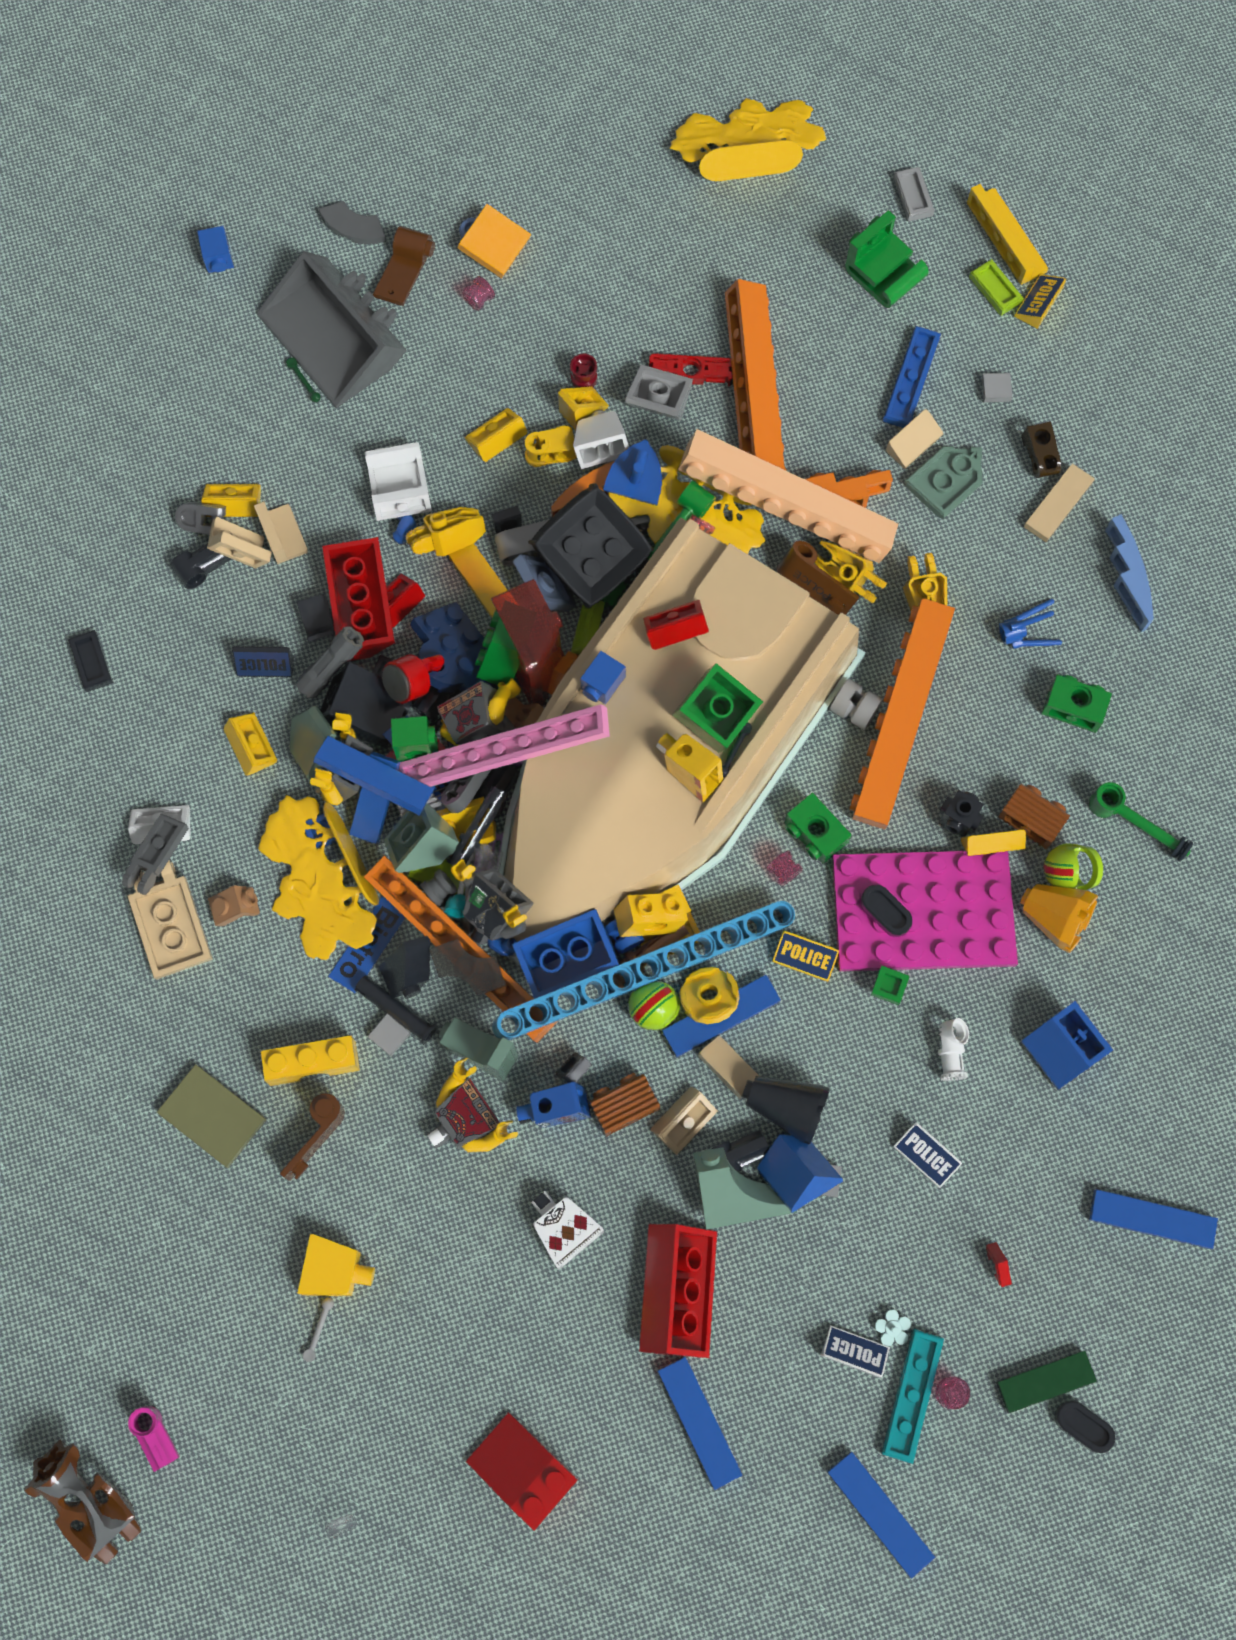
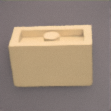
M265 502L254 505L277 564L308 552L289 504L268 511Z
M219 517L213 519L207 549L253 568L269 563L272 553L262 548L264 543L263 536Z

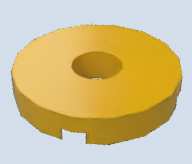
M716 967L700 968L689 974L685 979L686 982L683 984V987L681 986L679 992L681 1006L687 1016L696 1022L704 1024L719 1023L730 1017L737 1009L740 999L738 984L727 971L725 973ZM707 990L717 992V996L714 999L705 1000L702 998V994Z

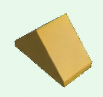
M593 387L566 388L558 392L559 412L575 431L579 420L591 417L597 410L605 411L609 406Z

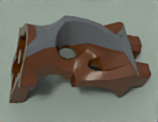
M60 1439L48 1453L33 1462V1479L24 1488V1491L29 1496L35 1498L41 1495L55 1506L58 1511L55 1517L57 1526L85 1561L88 1562L95 1557L100 1562L108 1564L118 1552L117 1546L111 1541L118 1533L129 1542L141 1532V1526L135 1518L133 1504L98 1472L93 1476V1482L88 1485L77 1470V1462L80 1457L78 1447L74 1443L67 1446ZM103 1490L108 1496L107 1502H98L95 1492ZM73 1494L80 1498L81 1501L66 1502L64 1499L67 1495ZM74 1520L82 1521V1529H74L70 1525L71 1522Z

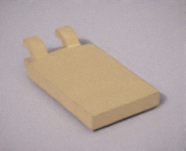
M169 860L161 872L163 881L155 883L147 895H142L137 890L138 884L145 873L141 870L140 877L134 884L136 893L127 896L154 978L157 980L213 960L186 877L177 878L174 864Z

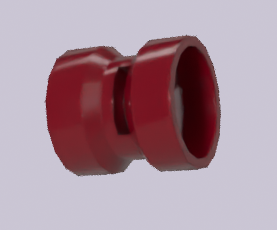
M586 353L576 355L570 363L572 385L575 388H594L598 380L597 361L593 356Z

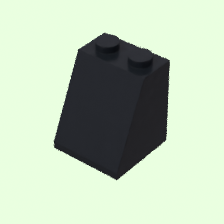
M349 662L333 676L320 711L331 727L333 720H335L336 712L351 715V728L354 730L357 739L385 747L390 742L383 733L391 728V719L405 717L412 701L404 704L396 702L387 693L381 676Z

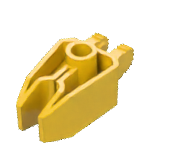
M457 507L426 515L423 518L424 525L416 527L414 530L411 529V531L406 533L405 539L415 554L422 555V553L434 551L436 556L444 557L474 544L486 532L483 516H480L478 509Z
M820 541L819 544L831 552L832 560L828 561L817 554L816 565L852 592L858 593L871 603H874L877 597L874 593L863 587L864 583L869 579L874 585L883 589L887 583L873 573V562L839 545Z
M925 553L924 564L927 575L922 576L919 575L916 557L908 556L907 564L910 579L903 586V590L910 611H912L913 605L919 607L922 598L947 605V577L942 573H937L933 554Z

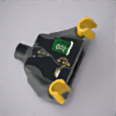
M463 859L459 860L451 868L454 877L459 881H463L465 885L466 904L463 914L475 926L471 933L473 941L478 944H486L488 939L492 941L502 937L509 939L525 932L527 928L525 921L527 919L526 913L534 903L499 871L492 868L475 874L476 868L473 865L467 866Z

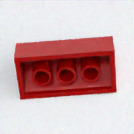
M374 537L322 546L335 637L344 627H352L355 631L361 633L364 642L362 643V648L348 661L371 658L395 643L379 538Z
M649 1224L639 1352L709 1358L717 1231L678 1224Z

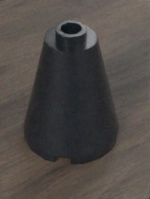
M755 1076L754 1081L747 1080L742 1097L747 1099L746 1106L799 1141L810 1144L819 1124L830 1088L819 1084Z

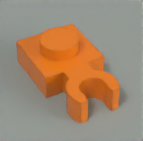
M568 651L566 656L562 657L553 670L547 693L553 695L560 681L579 655Z

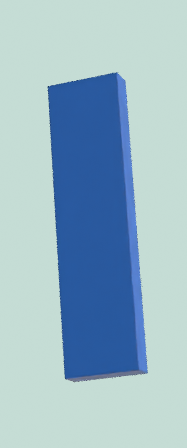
M915 326L883 422L904 428L912 421L941 333Z
M327 736L314 757V763L419 816L434 790L330 736Z
M767 975L739 989L740 999L737 1009L727 1019L719 1023L704 1024L686 1017L662 1030L675 1057H680L778 1004L781 999Z
M1096 1189L1093 1193L1089 1221L1206 1249H1213L1218 1218Z
M684 1357L659 1370L660 1378L713 1489L716 1490L743 1476L687 1358Z
M849 1452L827 1471L909 1578L912 1579L936 1558L853 1452Z

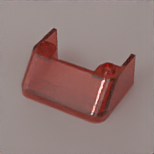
M532 579L492 597L491 601L517 650L519 667L515 676L521 684L529 704L538 703L542 706L549 695L547 691L553 670L564 656L561 649L559 632L563 625L557 612L551 613L535 580Z

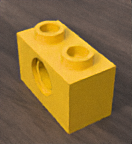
M682 892L627 895L614 908L620 937L674 934L688 921Z

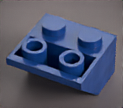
M1076 1001L1021 1040V1043L1057 1090L1113 1051Z

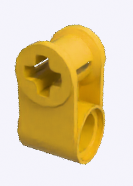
M559 426L550 430L530 433L525 439L526 462L530 466L541 467L576 459L577 456L573 447L575 437L570 426Z

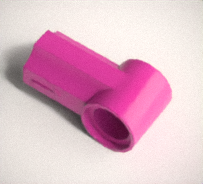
M145 1406L131 1413L128 1420L129 1430L136 1436L154 1472L180 1457L157 1408ZM142 1413H148L152 1417V1426L148 1431L141 1429L138 1424V1418Z

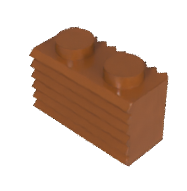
M1021 783L998 817L1016 830L1024 829L1029 839H1032L1044 849H1048L1070 815L1066 813V808L1059 802H1049L1041 796L1042 793L1039 789L1032 785L1025 786Z
M632 1073L620 1080V1086L612 1090L607 1086L592 1094L594 1099L589 1101L590 1106L606 1137L660 1110V1104L644 1074L637 1077L636 1073Z

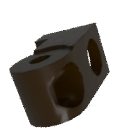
M1051 421L1027 426L1021 438L1023 446L1027 447L1035 477L1041 478L1059 474L1061 471V460Z

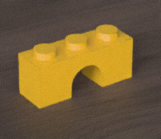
M351 1035L261 1051L264 1081L270 1086L298 1082L301 1077L313 1074H329L332 1076L360 1071L356 1041Z

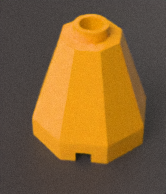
M1036 884L1032 889H1026L1020 904L1024 905L1023 913L1058 948L1070 953L1081 939L1076 934L1079 935L1082 930L1085 931L1097 905L1098 895L1087 890Z

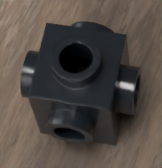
M958 790L954 798L948 795L940 808L944 815L939 824L943 825L951 833L965 837L969 829L976 830L984 815L979 812L984 804L979 802V798L973 793Z

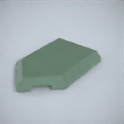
M954 446L941 447L904 481L907 489L935 515L944 519L982 485V447H970V449L954 448Z
M312 706L291 718L290 752L309 783L311 778H315V768L322 769V766L313 762L315 755L327 736L336 738L335 732L318 706Z

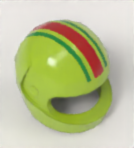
M1070 843L1061 844L1053 848L1044 861V874L1052 886L1088 890L1099 885L1103 876L1102 859L1099 853L1089 846ZM1080 851L1086 853L1092 863V877L1087 884H1084L1079 878L1077 856Z
M654 981L638 988L636 991H632L629 997L628 1009L630 1016L638 1026L646 1030H659L668 1026L676 1018L680 1010V999L677 992L670 985Z

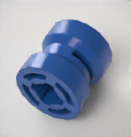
M616 919L605 926L608 936L613 937L615 941L614 947L618 954L628 952L645 941L643 936L620 937Z

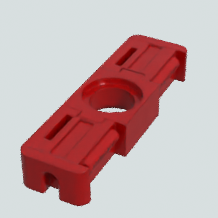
M671 354L650 355L649 367L693 379L692 384L703 385L704 381L728 383V386L732 384L731 358ZM687 365H694L697 367L698 372L694 375H687L683 369Z

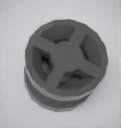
M441 869L434 872L432 879L421 883L422 889L438 906L444 903L448 895H454L458 891L451 879Z

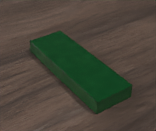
M1081 1351L1000 1380L996 1384L1007 1413H1012L1095 1383L1097 1379L1086 1351Z

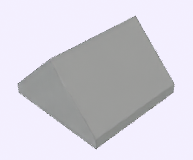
M641 364L625 402L631 407L681 421L693 379Z

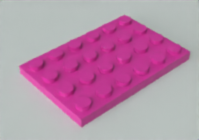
M966 851L839 854L832 856L839 972L878 971L881 966L893 970L1016 967L1018 965L1008 851L972 856L967 855ZM871 885L885 887L910 912L912 926L905 935L901 937L888 935L863 910L861 896L867 887Z

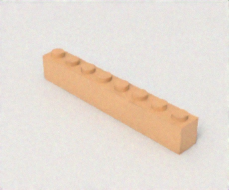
M696 429L688 442L678 469L679 471L877 563H880L892 549L898 523Z

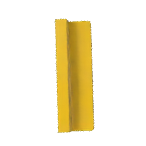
M981 184L972 187L967 205L1020 285L1039 277L1040 274L1047 273V265L997 190L992 188L985 191Z

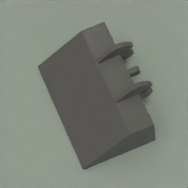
M303 251L258 310L257 316L289 354L296 359L300 367L332 405L338 408L388 373L407 350L388 329L396 318L394 308L388 311L384 306L374 313L369 307V304L374 299V295L370 291L366 292L363 297L358 294L366 281V276L363 273L357 276V273L352 271L343 277L327 257Z

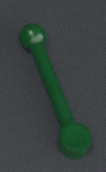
M288 358L286 361L287 367L296 373L310 393L311 401L319 402L321 399L320 394L313 390L297 367L296 359Z

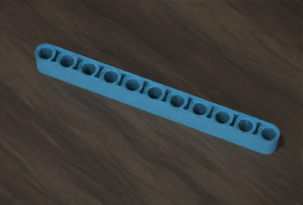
M777 901L508 1009L493 1021V1033L497 1038L515 1039L776 933L792 924L795 919L794 908L786 901ZM774 910L781 912L783 916L782 923L774 919ZM748 920L756 924V934L748 930ZM721 931H726L730 934V944L722 941ZM695 941L704 945V955H700L695 951ZM668 952H673L677 955L679 960L677 966H673L668 962ZM641 963L650 965L652 969L651 977H646L641 973ZM617 973L623 976L625 979L624 988H619L613 983L614 974ZM590 984L596 987L598 991L596 999H591L586 995V985ZM559 996H566L570 1000L571 1006L569 1010H563L558 1006L557 1000ZM531 1007L541 1009L543 1013L542 1021L537 1022L530 1017L529 1011ZM503 1018L513 1020L515 1023V1031L513 1033H507L502 1029L501 1021Z

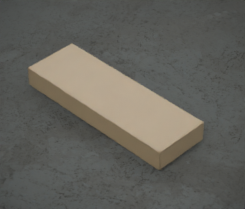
M1072 463L1027 520L1024 528L1047 543L1092 485L1095 478Z

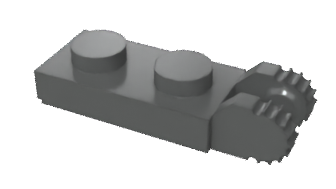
M160 814L130 860L131 864L121 880L122 885L127 888L133 887L140 877L141 870H144L146 872L142 876L137 890L138 893L147 895L155 884L156 876L159 877L188 831L187 824Z

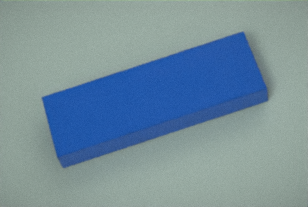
M375 752L370 754V757L397 771L399 770L401 761ZM362 787L349 835L377 844L380 841L390 801Z

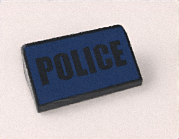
M232 647L235 672L239 677L293 676L294 657L289 647Z

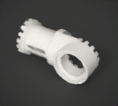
M960 1018L944 1021L940 1024L942 1028H939V1031H942L939 1034L941 1036L942 1048L938 1049V1055L941 1056L943 1067L941 1081H953V1078L955 1080H958V1078L959 1080L966 1079L968 1074L964 1071L962 1054L965 1052L964 1044L969 1039L968 1026Z

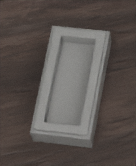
M920 167L894 172L893 179L907 221L932 217L934 215V208Z

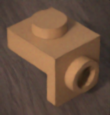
M514 697L507 701L504 715L507 716L517 729L536 723L544 708L538 703L523 705Z
M233 885L208 898L215 926H225L243 916H256L260 914L257 903L258 899L252 887Z

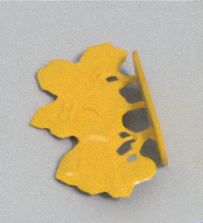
M746 98L740 104V109H736L729 114L730 122L726 124L718 122L711 116L693 113L686 119L685 124L679 126L675 131L677 138L671 141L670 149L680 151L682 159L687 162H696L701 159L699 169L704 178L711 181H724L788 172L801 162L803 156L802 148L814 149L819 145L820 141L826 140V135L823 127L805 121L810 118L813 108L801 100L781 103L779 107L769 112L765 109L763 103ZM713 143L719 148L711 150L707 147V144ZM700 148L706 149L707 152H701Z
M665 445L659 449L660 457L668 465L661 467V473L666 472L668 474L662 479L661 493L657 506L609 492V497L628 517L649 516L650 522L647 532L651 540L656 544L682 510V507L677 504V500L690 482H680L677 480L678 471L696 481L700 486L704 485L723 496L721 500L714 501L700 520L693 516L689 518L699 524V529L727 546L729 543L746 554H748L751 547L758 548L766 541L760 531L764 522L762 513L756 509L740 511L734 502L742 505L752 504L679 471L678 469L685 451L674 446ZM721 504L720 509H714V505ZM725 504L729 505L727 507L728 510H732L731 521L725 519L723 512ZM737 513L742 515L741 521L737 520Z
M286 795L279 802L278 811L269 815L268 821L265 824V833L261 836L258 846L259 851L271 861L283 862L291 866V874L284 876L281 880L279 887L281 895L276 898L272 911L288 920L298 916L305 919L300 938L305 954L313 959L316 957L321 960L329 959V956L336 948L337 940L343 941L354 949L371 943L374 939L372 932L375 929L377 918L373 913L361 909L357 902L360 893L374 906L379 905V898L376 889L364 878L368 872L342 818L331 804L325 803L323 810L330 828L323 827L316 822L319 814V804L315 798L307 796L296 801ZM312 819L314 824L308 825L306 820ZM315 829L317 835L322 833V837L316 839L309 838L305 835V830ZM335 837L344 856L343 859L336 863L330 862L324 853L327 840ZM322 841L320 849H316V843ZM344 866H349L358 885L357 887H345L343 885L342 868ZM351 897V904L348 906L344 905V901Z

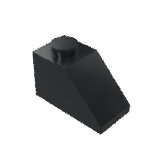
M428 936L403 942L379 966L392 998L403 995L405 999L414 997L421 992L420 988L429 981L430 939Z

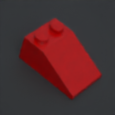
M509 1412L466 1460V1463L534 1531L579 1479Z

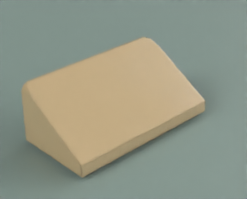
M924 409L888 442L886 452L906 469L943 435V431L930 412Z
M720 1035L698 1053V1057L739 1099L742 1098L747 1080L754 1081L755 1076H759Z
M690 1087L655 1123L651 1131L673 1153L678 1155L718 1110L699 1090Z

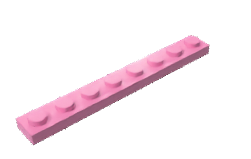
M602 704L403 761L400 762L398 771L431 787L609 737L607 707Z

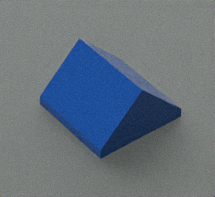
M779 1135L757 1167L759 1174L791 1213L843 1182L842 1177L812 1142L806 1144L789 1135Z

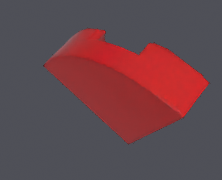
M997 1242L986 1245L988 1259L992 1260L995 1265L996 1274L994 1276L999 1286L1011 1285L1008 1260Z

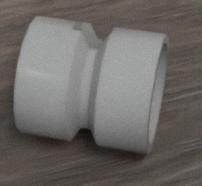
M847 679L833 701L830 711L842 718L850 717L852 724L865 731L880 708L883 698L871 691L864 693L863 686L851 679Z

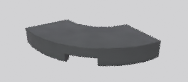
M344 201L319 208L322 220L337 236L341 235L358 244L386 242L377 215L364 216L356 214L347 207Z

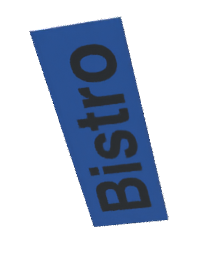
M383 896L379 900V905H376L371 912L377 918L375 929L372 932L373 941L358 949L348 946L328 976L353 993H356L354 989L363 976L368 975L406 918Z

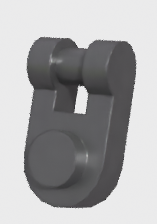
M187 502L178 507L175 519L178 526L185 531L210 535L212 524L205 523L206 515L212 516V521L216 517L223 519V516L226 515V506Z

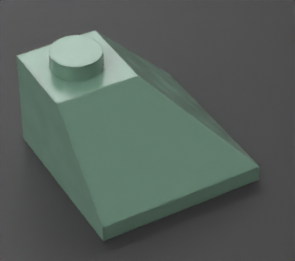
M428 803L420 816L408 810L384 839L393 867L398 873L440 865L447 856L454 853L459 843L453 827Z

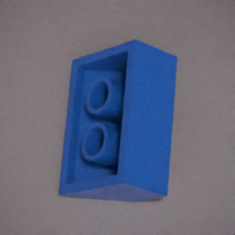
M596 909L512 944L534 999L620 965L612 942Z

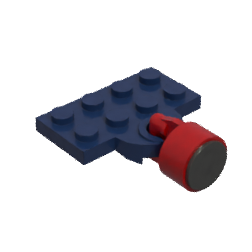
M457 602L413 618L410 626L424 644L417 656L408 654L388 662L384 666L382 674L383 684L387 693L392 699L401 704L426 695L430 686L437 688V693H450L456 690L463 692L482 681L497 690L499 689L498 685L476 678L480 666L475 665L481 648L486 650L482 645L484 637ZM514 677V680L516 681V683H517V684L519 685V687L521 688V687H522L521 684H520V683L517 681V679Z

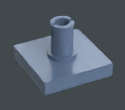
M519 555L513 560L527 586L523 591L515 595V601L521 599L517 603L519 607L529 609L532 604L536 603L538 608L569 612L577 606L567 587L541 558Z

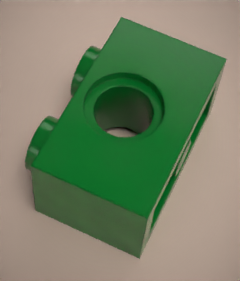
M1057 674L1050 686L1041 714L1096 733L1103 724L1112 693L1105 691L1099 685H1087L1078 682L1073 676H1060ZM1071 698H1079L1083 705H1076Z
M427 716L391 719L392 747L398 761L403 762L438 752L437 735H435V727L429 726Z
M813 792L788 812L784 821L787 832L794 839L799 838L805 844L804 849L807 854L815 861L818 859L822 864L847 845L852 836ZM817 825L823 830V834L813 835L809 832L808 827Z

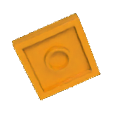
M486 204L457 248L502 279L530 239L531 234Z

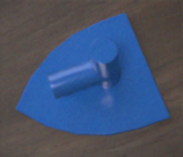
M646 439L630 446L618 456L609 470L603 491L657 506L662 486L661 466L655 451Z

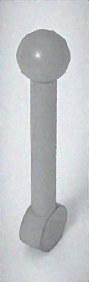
M325 1298L322 1301L323 1310L309 1349L303 1353V1359L306 1362H312L316 1358L314 1350L328 1311L334 1306V1301L331 1298Z

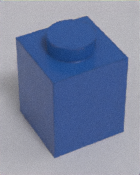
M224 225L197 231L203 261L208 273L223 272L226 269L234 268Z
M600 651L580 678L582 693L591 701L597 702L599 700L606 705L625 679L626 666Z

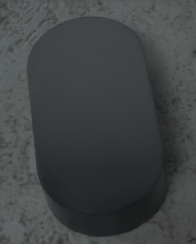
M871 885L864 890L861 896L863 910L888 935L901 937L910 930L912 926L910 912L885 887Z
M1065 1401L1056 1408L1055 1422L1057 1426L1088 1450L1095 1453H1105L1114 1446L1116 1438L1111 1425L1081 1403Z

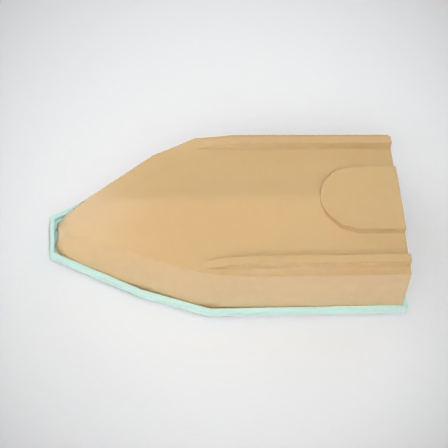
M680 517L562 678L536 722L602 704L607 707L610 736L523 761L506 815L498 871L534 904L526 913L527 919L525 921L527 928L525 932L512 938L516 939L517 942L594 909L597 910L605 927L616 919L614 908L627 895L659 894L678 884L681 890H683L724 860L831 706L844 683L851 677L864 658L866 652L858 648L859 628L850 623V618L843 613L837 615L809 597L810 593L734 545L729 543L727 546L699 529V524L692 519L686 521ZM695 600H700L709 632L653 650L646 633L643 618ZM600 651L626 666L625 679L606 705L599 700L593 702L582 693L583 690L580 683V678ZM717 663L760 698L763 703L748 721L752 726V731L749 735L745 736L728 768L729 773L723 778L721 785L702 802L669 773L666 768L665 754L656 745L666 733L676 740L683 734H688L721 759L722 766L724 765L739 734L727 749L718 753L672 716L704 673ZM516 953L508 956L509 959L520 965Z

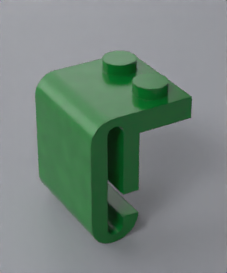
M889 210L881 217L876 216L873 218L868 228L862 233L857 232L852 236L848 243L849 250L845 264L848 274L885 308H890L929 273L928 267L922 259L917 264L909 259L913 251L892 232L896 216Z

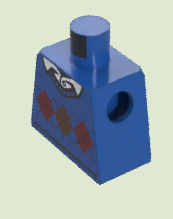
M576 1082L531 1093V1103L516 1107L520 1124L535 1121L536 1125L543 1128L592 1118L586 1089ZM552 1103V1108L547 1113V1107Z

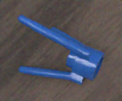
M1050 599L1011 619L1004 620L1003 623H999V632L1004 645L1011 644L1013 649L1023 646L1061 645L1062 640H1023V637L1027 636L1026 626L1053 616L1054 611H1048L1028 619L1025 618L1054 604V600Z

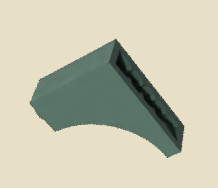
M454 1017L451 1023L447 1021L439 1034L442 1048L461 1059L468 1058L466 1060L468 1063L502 1082H505L519 1058L514 1043L504 1037L497 1038L456 1017Z
M724 1147L693 1153L700 1206L706 1230L791 1214V1211L768 1184L752 1181L739 1174L727 1160Z

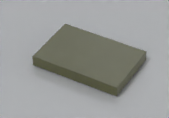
M196 1064L156 1112L226 1168L230 1167L266 1122L263 1116Z

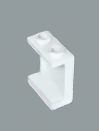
M418 442L377 448L365 452L372 491V502L377 521L432 511Z

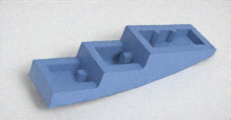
M1121 514L1112 518L1105 530L1115 546L1109 558L1119 573V577L1113 586L1140 631L1143 632L1147 630L1154 620L1151 591L1137 544Z

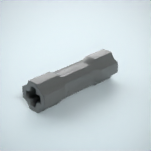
M344 627L315 663L309 666L298 678L296 686L299 692L305 694L308 698H316L338 670L362 648L364 639L361 633L355 631L352 627Z

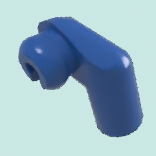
M412 515L397 517L399 524L397 530L393 532V539L396 543L404 544L406 542V533L417 527Z
M502 937L493 941L488 939L487 941L489 948L502 956L508 957L515 953L512 944L517 941L514 938L510 940V938L505 939Z

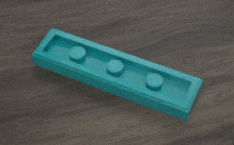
M916 1329L912 1330L881 1452L882 1455L907 1463H914L944 1338Z

